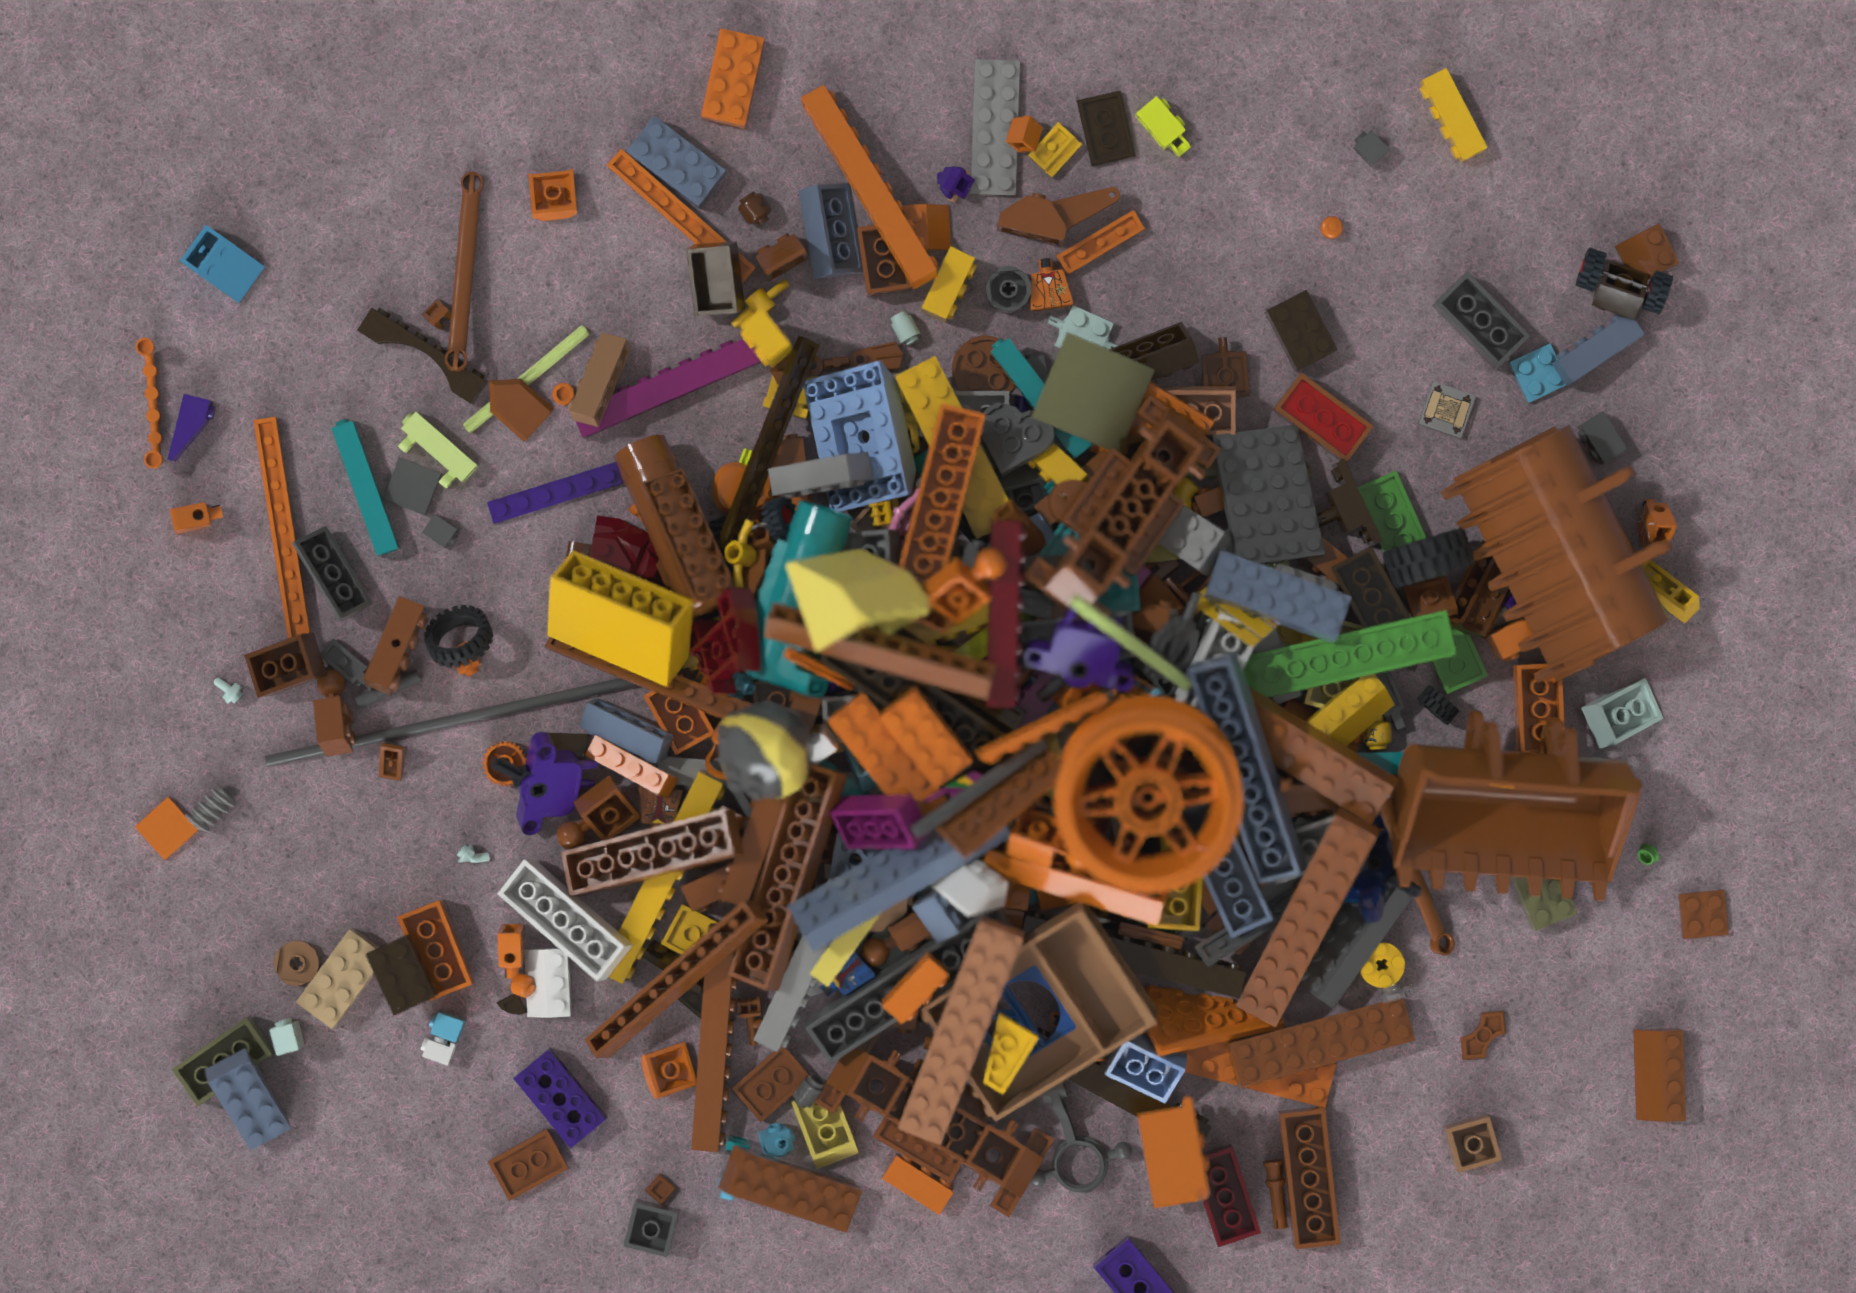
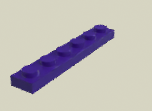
M613 462L487 502L493 524L608 489L623 484L617 463Z

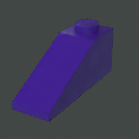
M187 394L183 395L167 460L176 462L208 425L209 419L214 418L216 407L213 406V401Z

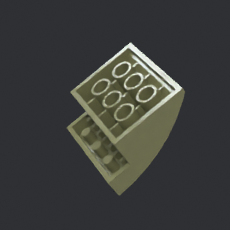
M1067 332L1032 414V418L1105 449L1111 450L1114 448L1120 452V438L1128 436L1136 417V412L1141 405L1155 370Z

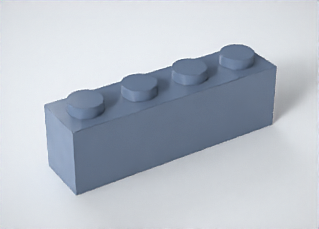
M1617 314L1610 319L1612 324L1606 328L1602 324L1592 331L1594 336L1588 340L1586 337H1583L1574 343L1576 348L1569 352L1568 349H1565L1556 355L1558 360L1552 363L1566 386L1574 383L1645 335L1636 320L1624 318Z
M599 698L587 702L579 726L587 730V733L590 735L600 736L606 739V741L624 748L630 754L643 757L644 761L650 764H657L667 758L674 736Z

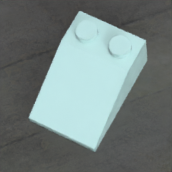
M1642 678L1581 707L1599 749L1616 745L1664 719L1646 678Z

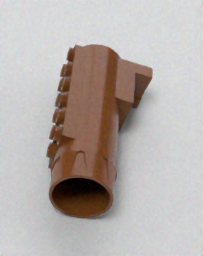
M659 434L639 439L622 448L614 458L624 485L634 501L659 558L656 564L667 590L694 601L692 622L694 620H711L719 610L717 598L727 588H733V580L684 470L679 468L678 461L666 437Z

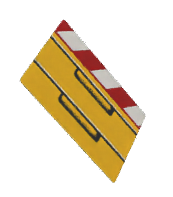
M1206 588L1198 593L1201 595L1197 608L1250 647L1257 644L1279 625V623L1204 597ZM1219 612L1226 614L1240 622H1233L1225 619L1219 620Z

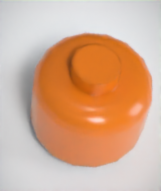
M1335 216L1326 217L1321 222L1320 232L1327 239H1335L1343 231L1342 221Z
M519 973L512 979L510 986L513 994L523 998L529 997L536 988L534 978L523 973Z

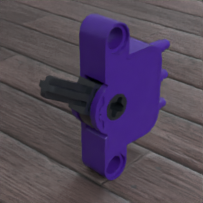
M1071 606L1066 618L1057 623L1051 642L1032 639L1025 645V662L1028 666L1055 673V677L1037 692L1038 699L1046 703L1065 686L1069 689L1072 687H1084L1092 682H1095L1096 685L1118 691L1130 690L1134 685V670L1130 664L1117 661L1120 654V643L1090 620L1085 622L1075 619L1077 611ZM1116 617L1114 622L1121 626L1122 619ZM1037 651L1040 654L1032 655L1030 652ZM1126 675L1128 676V678L1121 679L1119 678V676Z
M541 731L531 737L526 764L523 763L521 767H518L498 757L493 759L491 766L494 770L510 777L513 785L518 788L520 797L516 818L525 835H534L540 831L543 817H562L574 810V801L579 798V788L594 786V780L581 779L582 769L597 768L598 762L578 760L572 751L556 750L549 734Z

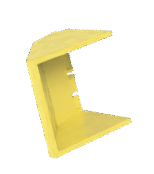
M863 549L791 561L786 564L816 651H820L858 629L862 624L877 622L880 632L890 635L929 613V599L908 571Z

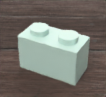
M292 1018L283 1019L276 1022L275 1027L270 1029L276 1056L305 1047L298 1020L292 1022Z

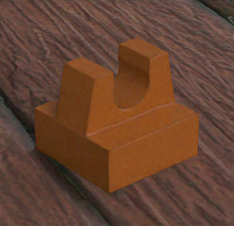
M438 299L422 313L423 317L432 326L440 330L444 328L440 323L442 317H447L451 320V313Z

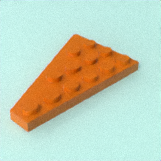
M1154 985L1143 987L1159 1011L1157 1024L1146 1030L1158 1056L1282 1029L1284 1026L1282 1017L1277 1026L1274 1027L1237 1007V1002L1233 1001V998L1209 996L1203 993L1192 995L1183 993L1184 990L1167 987L1160 988Z

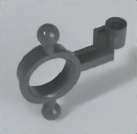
M1062 1081L1042 1093L1046 1104L1052 1102L1054 1110L1060 1119L1066 1140L1057 1147L1053 1155L1052 1169L1045 1171L1037 1169L1030 1183L1035 1187H1040L1047 1179L1056 1177L1057 1181L1070 1191L1088 1192L1097 1188L1104 1181L1109 1167L1108 1160L1114 1158L1126 1160L1131 1156L1132 1148L1127 1142H1120L1114 1149L1105 1151L1102 1145L1093 1138L1076 1136L1066 1103L1063 1100L1068 1097L1065 1083ZM1071 1146H1087L1099 1158V1173L1094 1180L1087 1184L1072 1183L1065 1178L1061 1171L1060 1160L1062 1154Z

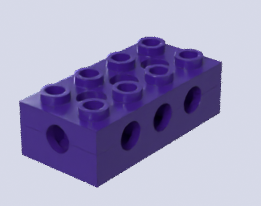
M551 1047L513 1078L570 1149L607 1119L606 1114ZM542 1075H548L551 1078L552 1084L550 1086H545L541 1083ZM558 1092L563 1093L566 1096V1102L558 1103L555 1099V1094ZM577 1110L581 1116L580 1120H572L569 1112Z
M1128 1236L1093 1263L1094 1269L1114 1293H1175ZM1124 1264L1131 1266V1270L1127 1274L1119 1272V1268ZM1137 1282L1145 1283V1288L1142 1291H1135L1133 1289Z

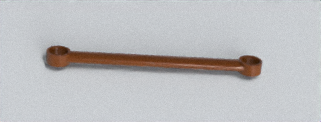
M473 171L465 173L461 178L462 201L448 352L445 355L446 366L453 372L464 370L468 363L466 349L480 192L484 186L481 175ZM470 177L469 190L464 187L465 180ZM477 177L480 181V187L474 191V178ZM452 353H454L453 367L448 362ZM459 353H461L465 359V362L461 367H458Z
M1389 795L1379 813L1392 842L1395 806ZM1413 870L1411 881L1422 887L1421 895L1416 897L1415 900L1431 936V950L1435 954L1449 955L1454 949V938L1449 933H1446L1421 870ZM1443 936L1446 940L1445 948H1442L1439 944Z

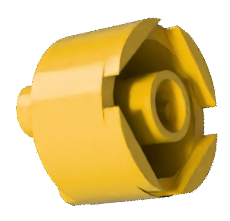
M1381 941L1359 974L1370 985L1387 988L1397 983L1402 977L1405 960L1395 946ZM1384 959L1383 963L1385 967L1383 969L1379 968L1377 970L1378 965L1376 964V961H1382Z

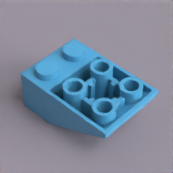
M208 225L204 226L180 259L181 263L238 303H240L265 268V266Z

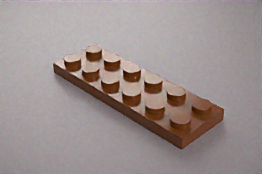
M1047 747L941 822L935 829L966 860L1056 785L1063 762Z

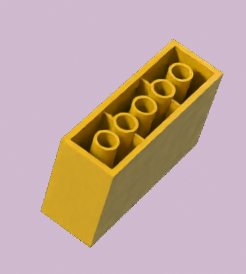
M573 550L550 577L547 636L667 687L689 657L694 601Z

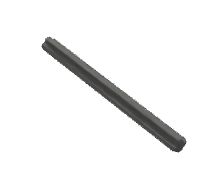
M1044 739L1029 743L913 825L911 829L915 836L918 838L922 837L1045 750L1047 744Z

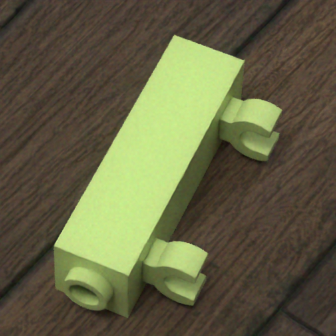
M418 412L414 414L409 413L402 421L404 425L401 429L408 436L398 447L407 453L414 443L417 442L449 471L439 481L444 488L447 489L456 477L465 483L479 467Z

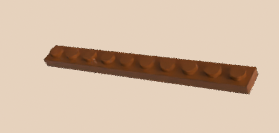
M549 637L545 648L549 651L722 719H725L731 712L752 705L727 694H712L709 687L676 675L666 687Z

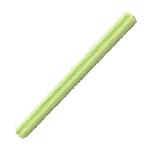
M583 325L579 326L518 378H521L529 386L589 336L587 329ZM490 402L464 422L463 426L469 433L474 432L493 416L490 412Z
M1079 595L1071 599L1070 604L1072 608L1182 690L1187 691L1192 686L1189 677Z

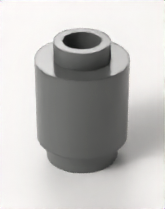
M815 1074L806 1076L793 1094L795 1103L802 1108H811L823 1092L825 1082Z

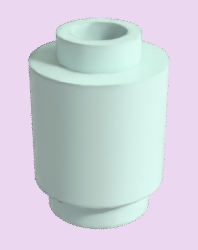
M906 310L890 319L892 321L891 326L901 344L906 343L908 346L919 340L917 336L921 333L911 314L908 315Z

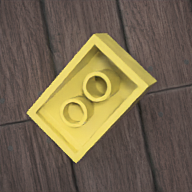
M795 1100L791 1101L816 1169L859 1153L841 1104H839L833 1114L816 1103L811 1108H802L795 1103Z

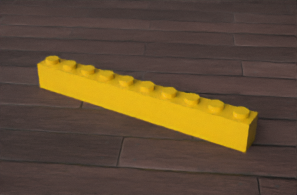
M701 769L674 822L715 812L716 808L713 805L716 799H722L726 788L723 787L725 781ZM686 870L643 882L619 930V933L632 943L633 946L609 975V978L621 984L626 979L631 980L636 970L633 965L636 959L641 960L646 950L643 945L646 939L651 940L656 930L653 925L656 919L661 920L666 910L663 905L666 899L671 900L676 890L673 885L676 879L681 880Z

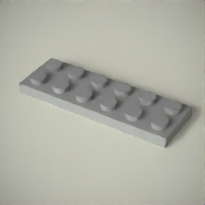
M975 59L971 177L975 181L971 186V195L1016 196L1017 151L1005 141L1012 119L1018 117L1020 61Z

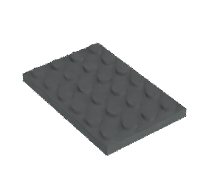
M1295 425L1235 432V435L1230 433L1212 435L1210 441L1222 449L1215 459V465L1231 538H1233L1234 555L1261 565L1322 557L1325 555L1298 428Z

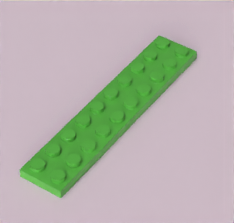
M1396 470L1358 487L1382 539L1379 546L1383 553L1393 548L1426 539ZM1443 574L1438 575V576H1435V577H1432V578L1442 577ZM1399 587L1400 593H1401V595H1402V597H1403V599H1404V602H1405V604H1406V606H1407V608H1408L1407 602H1406V600H1405V597H1404V594H1403V591H1402V587ZM1451 627L1457 656L1431 661L1446 694L1488 676L1470 634L1466 635Z
M1447 610L1340 634L1333 643L1318 639L1252 654L1249 656L1243 672L1249 687L1270 698L1457 656Z

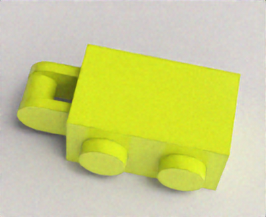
M1156 96L1135 114V117L1163 150L1169 147L1177 157H1180L1191 148L1190 144L1182 136L1186 131L1184 128L1185 123L1178 115L1173 116L1169 111L1171 107L1164 98L1159 99ZM1179 139L1181 144L1176 148L1173 142Z

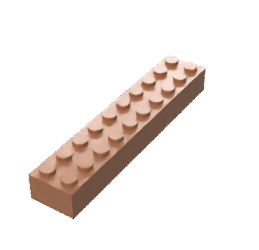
M981 916L901 1117L898 1129L941 1145L1025 932Z

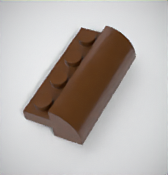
M1482 540L1478 548L1486 544V542ZM1493 555L1477 561L1474 559L1473 565L1468 567L1454 594L1458 614L1448 616L1451 627L1466 635L1470 633L1486 640L1511 592L1508 586L1491 591L1487 584L1502 574Z

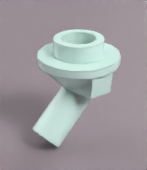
M220 677L214 680V685L225 692L222 698L227 704L230 701L235 703L243 695L240 691L243 687L237 683L230 686Z
M464 844L457 853V856L460 857L457 861L459 863L468 861L479 863L490 860L488 852L475 854L472 844L469 846Z

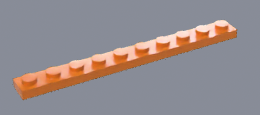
M277 417L253 420L287 637L291 638L299 634L311 633L299 554L292 544L296 540L278 421Z

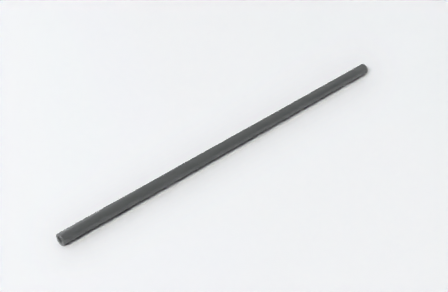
M618 678L355 736L356 744L353 745V748L638 685ZM313 745L265 756L267 767L325 755L319 745Z

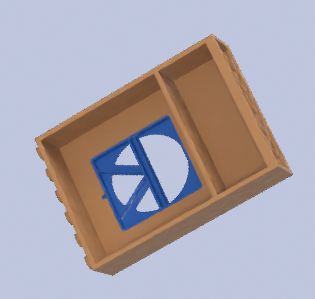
M1078 902L1023 936L1001 992L1011 1009L994 1010L991 1019H998L999 1013L1004 1014L1010 1019L1018 1018L1017 1023L1039 1035L1035 1043L1036 1047L1031 1049L1004 1094H1001L984 1083L993 1038L987 1029L967 1077L972 1085L970 1089L977 1099L980 1097L984 1103L983 1109L989 1117L992 1116L995 1121H998L1157 1024L1158 1009L1088 904ZM1017 981H1032L1045 986L1051 991L1059 1004L1060 1019L1055 1032L1047 1041H1044L1008 984ZM953 986L921 1007L920 1014L927 1024L930 1023L933 1027V1034L936 1032Z

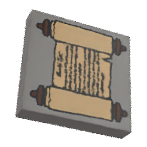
M1433 381L1418 425L1461 439L1476 396Z

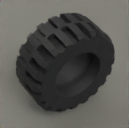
M1461 527L1384 551L1383 560L1393 587L1399 588L1473 565L1474 556L1467 533Z

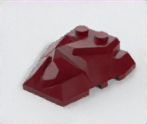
M597 515L590 558L666 589L656 566L659 558L648 533L619 518Z

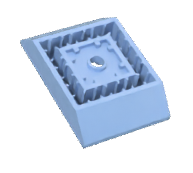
M882 361L806 380L803 388L819 459L850 453H869L873 479L864 480L865 485L826 491L829 507L841 512L910 495L916 467L898 385ZM865 430L869 433L870 436L869 441L867 443L864 442L862 438V434Z

